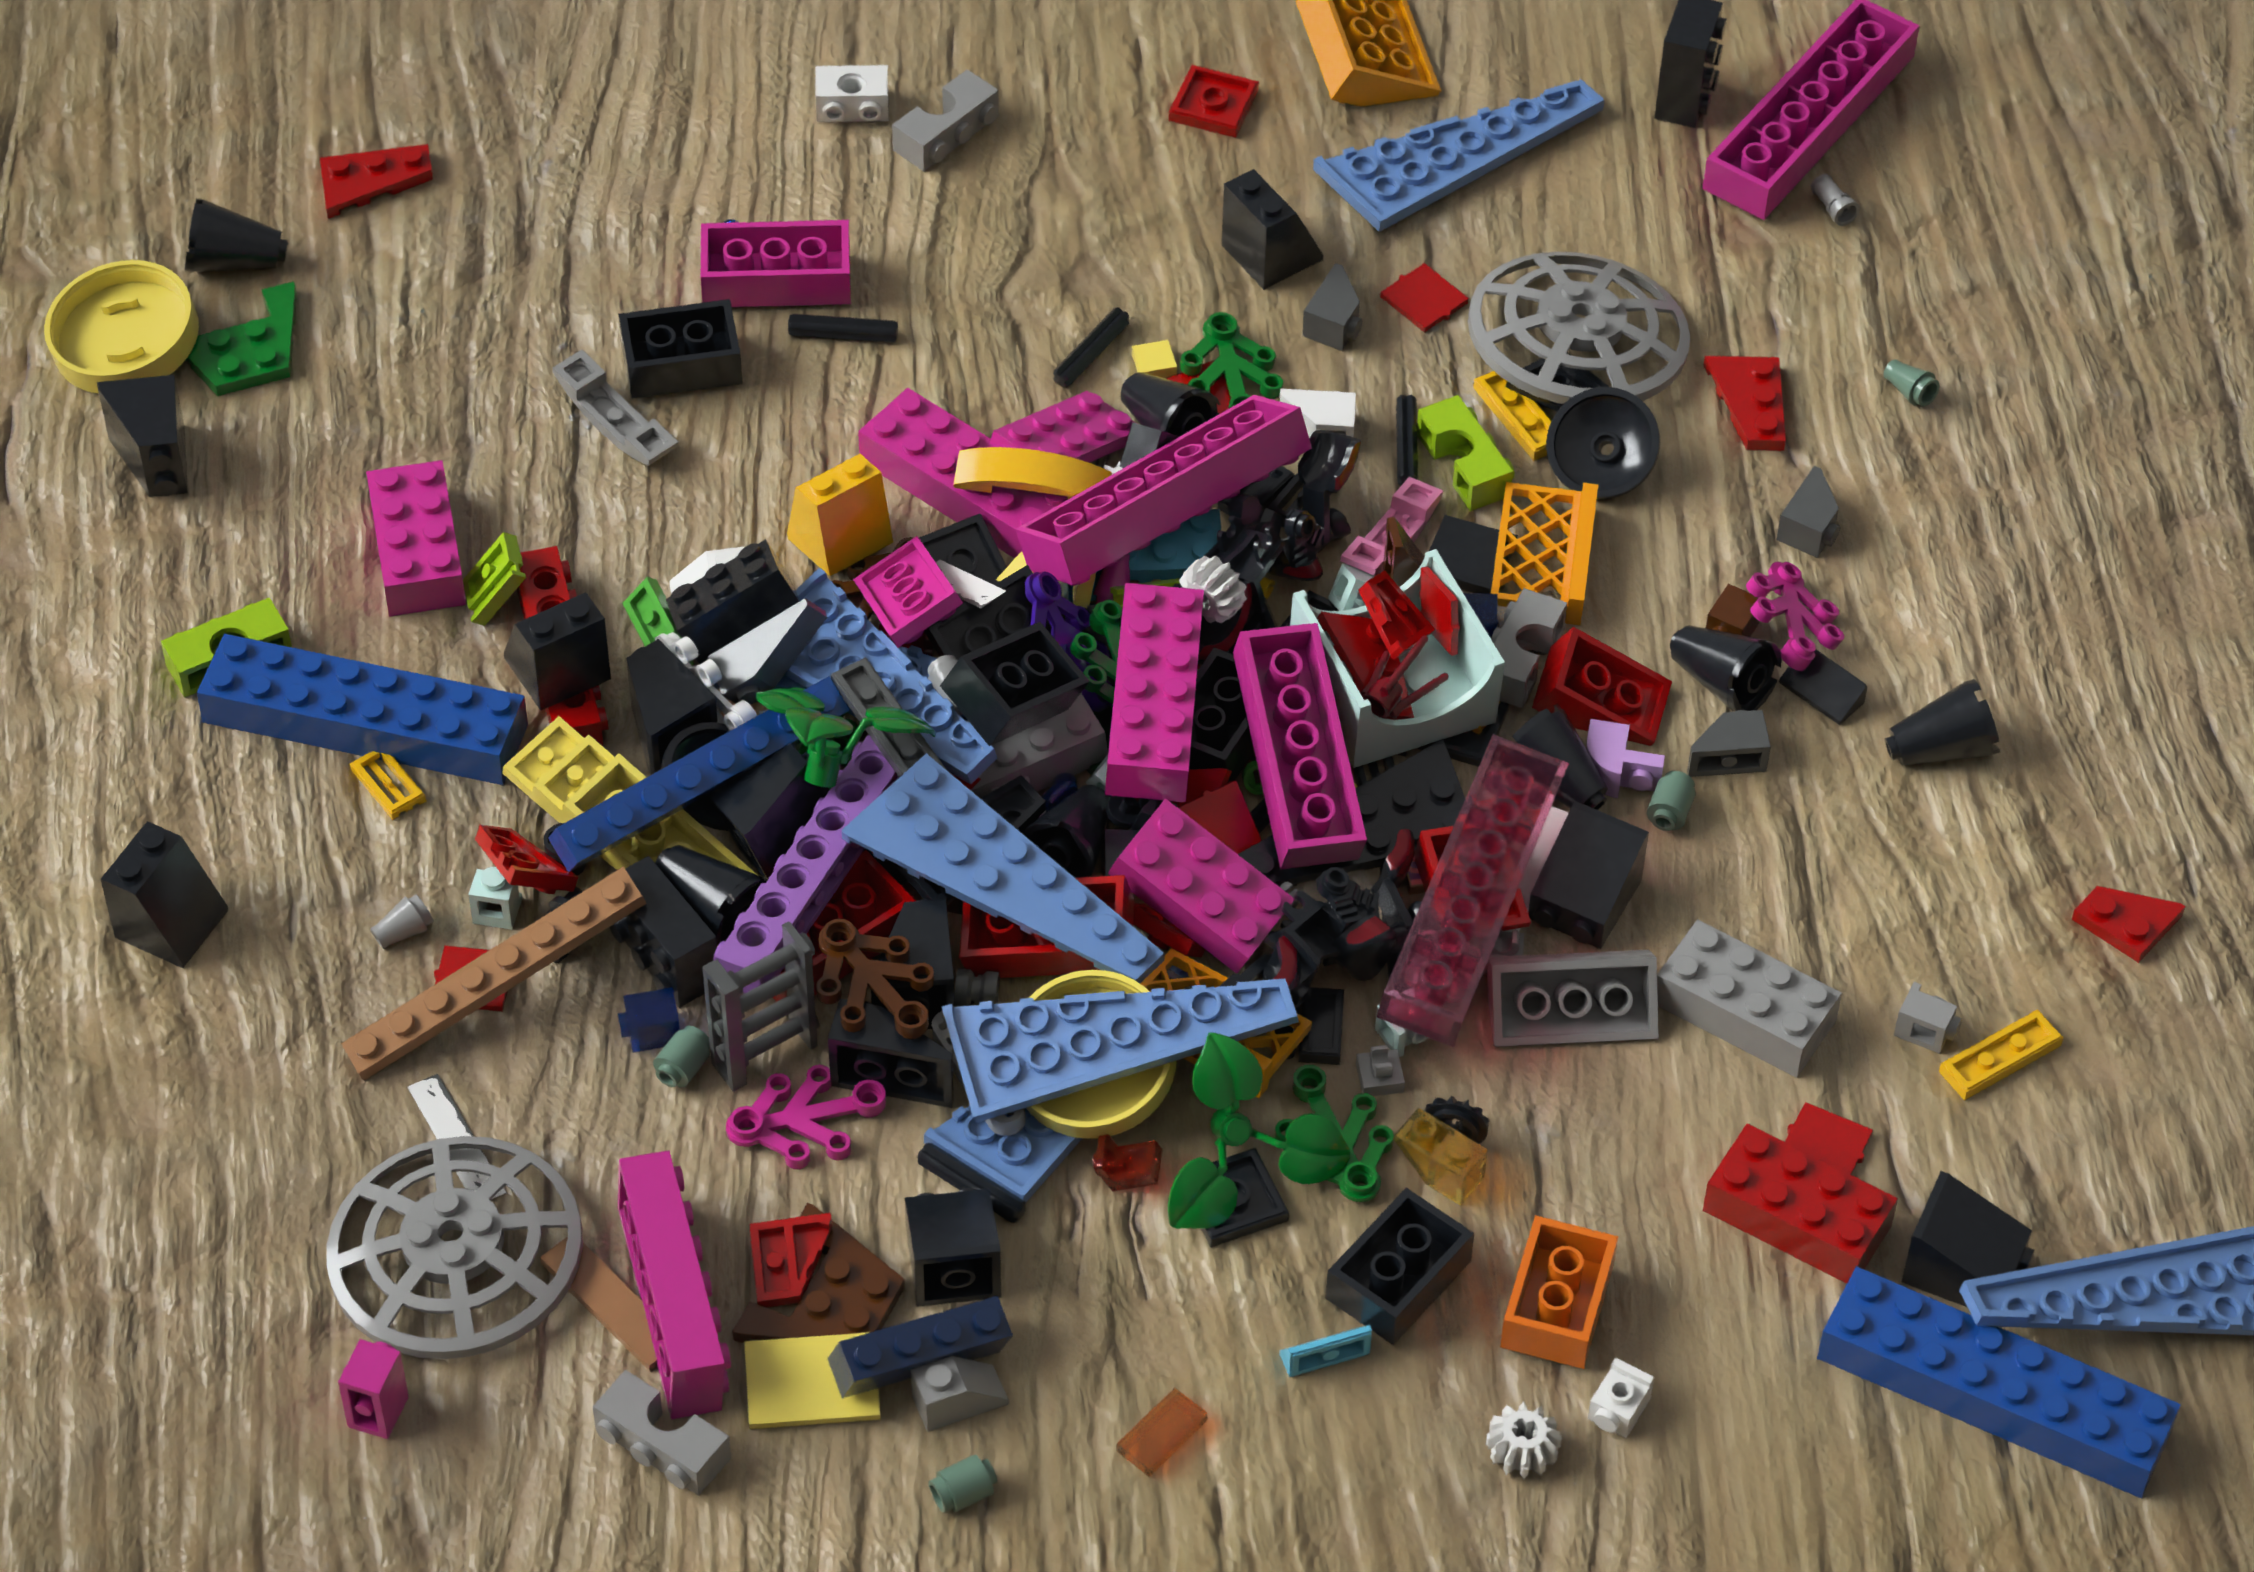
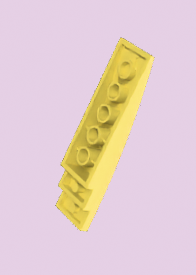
M560 716L503 766L502 774L559 823L568 822L647 778L620 753L614 757L590 735H587L585 738L582 737ZM683 809L600 855L602 859L618 870L623 866L627 868L647 856L655 863L663 850L681 845L756 874Z

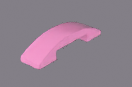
M1409 476L1392 496L1390 509L1365 538L1357 536L1341 555L1340 561L1373 576L1381 573L1384 563L1387 518L1395 517L1411 540L1415 542L1440 502L1443 490Z

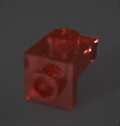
M1109 1134L1100 1135L1097 1151L1093 1155V1167L1096 1174L1103 1179L1112 1192L1156 1185L1159 1179L1163 1149L1156 1140L1117 1146Z

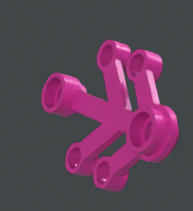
M1774 562L1768 569L1769 576L1762 573H1754L1746 584L1747 590L1758 598L1750 611L1757 620L1763 623H1769L1773 617L1785 613L1790 639L1780 650L1781 658L1789 667L1798 671H1804L1815 658L1814 651L1816 646L1805 636L1803 624L1817 636L1818 641L1824 647L1835 650L1844 639L1843 632L1832 624L1839 615V609L1829 600L1822 599L1818 601L1804 587L1802 573L1794 564ZM1770 591H1774L1781 596L1774 600L1765 598ZM1800 601H1802L1812 611V613Z
M814 1065L808 1069L807 1079L784 1110L768 1114L775 1102H783L791 1095V1081L789 1077L782 1073H776L768 1077L766 1088L752 1107L742 1106L732 1112L726 1122V1134L729 1140L738 1146L750 1147L759 1143L785 1156L786 1164L792 1169H802L809 1164V1146L800 1140L790 1141L774 1132L775 1130L788 1128L826 1147V1153L831 1159L843 1160L851 1153L850 1137L844 1132H834L815 1122L853 1113H859L866 1118L876 1117L886 1106V1091L884 1086L878 1081L863 1080L855 1085L852 1096L809 1105L818 1093H824L831 1088L830 1069L825 1065ZM817 1076H822L826 1078L825 1080L820 1082L813 1080ZM776 1085H783L785 1087L782 1090L772 1089ZM874 1101L875 1103L866 1104L864 1102ZM745 1127L753 1128L751 1130H741ZM836 1143H842L845 1145L843 1148L840 1149L832 1147V1145ZM794 1152H801L804 1154L799 1158L791 1156V1154H793Z

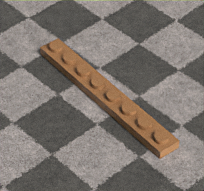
M623 866L341 1044L358 1074L365 1081L646 904V901Z

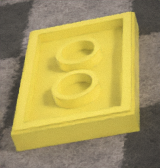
M867 1333L744 1341L749 1428L760 1429L880 1420L878 1388L842 1399L827 1359L839 1341Z

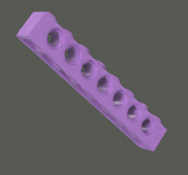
M869 734L863 742H859L855 746L852 758L845 769L839 770L836 786L829 790L825 798L822 797L817 801L812 817L805 826H801L797 830L790 849L786 854L780 855L777 859L774 872L766 883L759 885L750 907L746 912L739 914L734 930L728 939L720 942L717 946L714 960L717 959L727 972L731 970L736 973L783 948L782 924L790 921L799 934L802 932L807 934L865 849L854 842L848 844L842 839L841 830L899 778ZM785 966L745 986L743 992L746 993L777 977Z

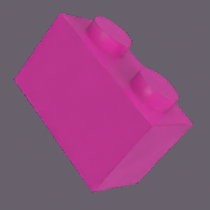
M359 1339L338 1381L347 1426L388 1439L409 1398L401 1352L385 1342L378 1341L372 1343Z

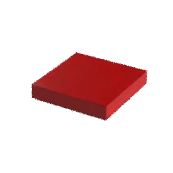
M1191 65L1168 112V121L1236 138L1259 91V81Z

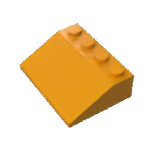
M1407 0L1296 1L1331 100L1363 107L1435 97L1440 94L1439 83Z

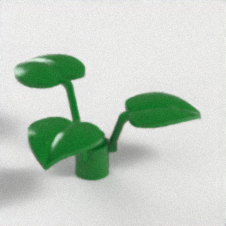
M780 688L757 692L755 697L760 704L769 710L785 714L791 729L804 746H808L807 753L809 757L804 779L806 782L820 787L836 786L840 764H848L849 755L868 727L874 726L878 730L891 733H927L933 737L936 734V731L928 723L913 713L894 707H873L866 710V718L862 719L842 752L839 750V743L827 738L849 735L853 731V725L842 717L822 714L821 712L824 711L825 705L816 696L802 690Z
M1208 1033L1203 1050L1195 1064L1192 1078L1193 1090L1199 1101L1212 1109H1218L1212 1115L1210 1127L1212 1133L1218 1138L1215 1141V1146L1218 1147L1219 1167L1217 1169L1212 1161L1205 1157H1199L1189 1161L1181 1168L1175 1177L1168 1199L1169 1225L1175 1229L1211 1228L1226 1221L1233 1213L1237 1204L1238 1192L1235 1183L1230 1178L1223 1176L1227 1171V1144L1230 1146H1240L1247 1142L1250 1137H1253L1274 1147L1284 1149L1279 1158V1169L1288 1179L1300 1184H1315L1331 1178L1345 1166L1350 1158V1149L1338 1127L1331 1120L1319 1114H1304L1294 1119L1287 1127L1285 1134L1286 1142L1252 1128L1250 1120L1237 1110L1240 1108L1239 1100L1252 1099L1260 1092L1262 1085L1261 1066L1256 1057L1244 1045L1219 1033Z

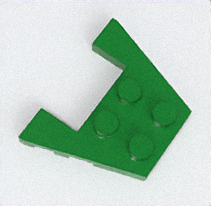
M294 281L261 289L270 317L251 320L244 324L213 330L212 332L197 336L196 343L186 360L191 364V369L217 396L291 377L293 325H295V301H297Z

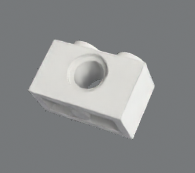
M816 66L815 97L817 122L889 121L888 66Z

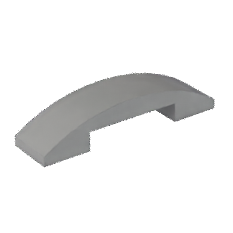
M582 349L553 367V374L579 410L607 439L630 457L646 465H651L678 447V441L655 419L648 422L606 382V372Z

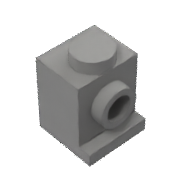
M1913 982L1899 1010L1894 1036L1940 1054L1947 1039L1955 1040L1963 1019L1955 1016L1956 1005L1947 1002L1941 997L1921 992V984Z

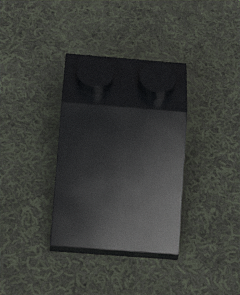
M841 998L839 1000L828 1036L831 1086L853 1090L855 1085L863 1080H875L884 1086L886 1096L948 1108L953 1107L954 1079L953 1054L924 1034L917 1039L904 1038L895 1028L894 1015L881 1005L871 1004L868 1001H865L863 1007L866 1013L864 1028L857 1032L846 1031L841 1026L840 1011L847 1004V999ZM850 1015L847 1017V1019L856 1020L859 1018V1016L857 1015Z

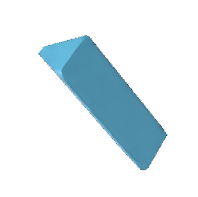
M1370 1325L1362 1326L1280 1350V1357L1288 1376H1297L1369 1355L1372 1329Z

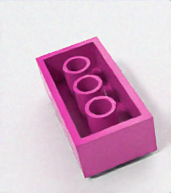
M849 220L701 223L700 279L702 303L730 299L731 307L851 304Z
M443 460L366 471L389 617L466 605Z
M1166 798L1120 854L1108 872L1110 876L1125 875L1133 894L1236 974L1283 916L1282 906L1284 902H1288L1291 905L1295 900Z

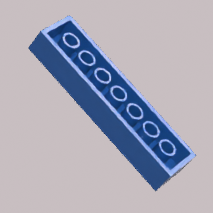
M229 634L223 635L197 691L203 723L364 756L372 751L379 752V760H382L381 753L389 754L399 764L504 785L507 778L502 774L503 766L517 754L528 727L524 695Z
M1857 1266L1822 1332L1817 1359L2141 1499L2172 1433L2181 1406L2177 1402L2001 1327L1977 1326L1972 1315Z

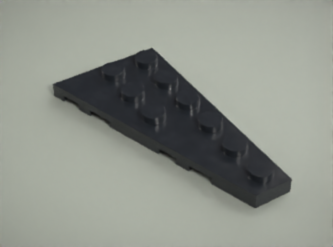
M1444 739L1355 788L1367 837L1359 860L1280 869L1273 835L1238 855L1279 887L1284 882H1290L1293 886L1315 882L1324 871L1331 867L1341 868L1347 874L1381 867L1394 849L1396 836L1401 829H1410L1413 832L1416 849L1420 832L1423 830L1474 823Z

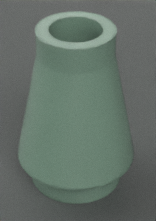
M1897 359L1890 361L1884 370V378L1890 381L1912 405L1927 406L1936 398L1939 392V381L1936 380L1932 372L1904 364Z

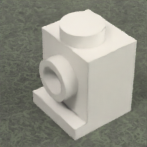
M1615 1358L1611 1364L1610 1371L1590 1401L1588 1419L1595 1422L1600 1429L1606 1432H1615L1627 1438L1651 1399L1654 1377Z

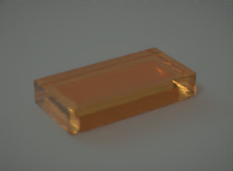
M1174 1388L1117 1443V1452L1150 1477L1207 1421V1412Z

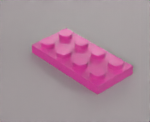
M1085 391L994 430L990 444L994 447L1050 452L1090 463L1124 448L1132 422H1136L1131 420L1130 416L1126 413L1117 411L1105 403L1099 395Z
M918 536L853 579L897 648L905 643L914 642L923 634L925 629L937 621L948 619L955 613L956 608L963 604Z

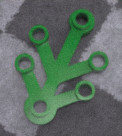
M1225 312L1212 314L1203 325L1202 333L1204 338L1192 350L1185 351L1181 355L1180 370L1186 375L1194 376L1201 372L1203 359L1217 347L1219 357L1198 378L1191 379L1188 385L1210 392V387L1224 374L1231 398L1229 408L1251 397L1245 392L1241 375L1259 384L1260 393L1266 398L1274 399L1279 397L1280 390L1283 388V379L1279 375L1266 372L1274 367L1275 351L1270 347L1261 346L1240 334L1237 320L1231 314ZM1234 347L1252 356V363L1235 354Z
M1105 600L1096 604L1089 616V623L1096 633L1106 636L1112 659L1097 650L1095 638L1084 632L1078 633L1070 645V651L1076 658L1086 660L1091 664L1083 672L1090 681L1084 689L1089 692H1095L1113 705L1115 688L1108 684L1106 680L1107 676L1116 680L1122 608L1113 600ZM1080 644L1085 645L1087 649L1080 646ZM1089 676L1094 677L1097 681L1092 680Z
M1315 1065L1299 1067L1293 1075L1292 1088L1294 1094L1301 1101L1307 1102L1314 1114H1319L1331 1120L1338 1127L1350 1149V1158L1345 1166L1337 1174L1327 1179V1181L1338 1184L1341 1193L1351 1201L1367 1202L1378 1195L1381 1188V1178L1376 1168L1382 1155L1392 1149L1394 1133L1385 1125L1373 1127L1369 1132L1368 1148L1361 1161H1358L1353 1148L1365 1123L1372 1120L1376 1115V1099L1368 1093L1357 1094L1352 1100L1351 1113L1342 1130L1324 1096L1326 1090L1325 1072ZM1304 1086H1313L1314 1088L1309 1089ZM1367 1105L1370 1107V1109L1361 1110L1358 1108V1106ZM1283 1119L1276 1124V1139L1286 1142L1285 1136L1281 1132L1287 1130V1127L1293 1121L1292 1119ZM1384 1137L1387 1141L1377 1142L1375 1138ZM1361 1182V1183H1364L1365 1185H1364V1186H1357V1185H1355L1354 1183Z

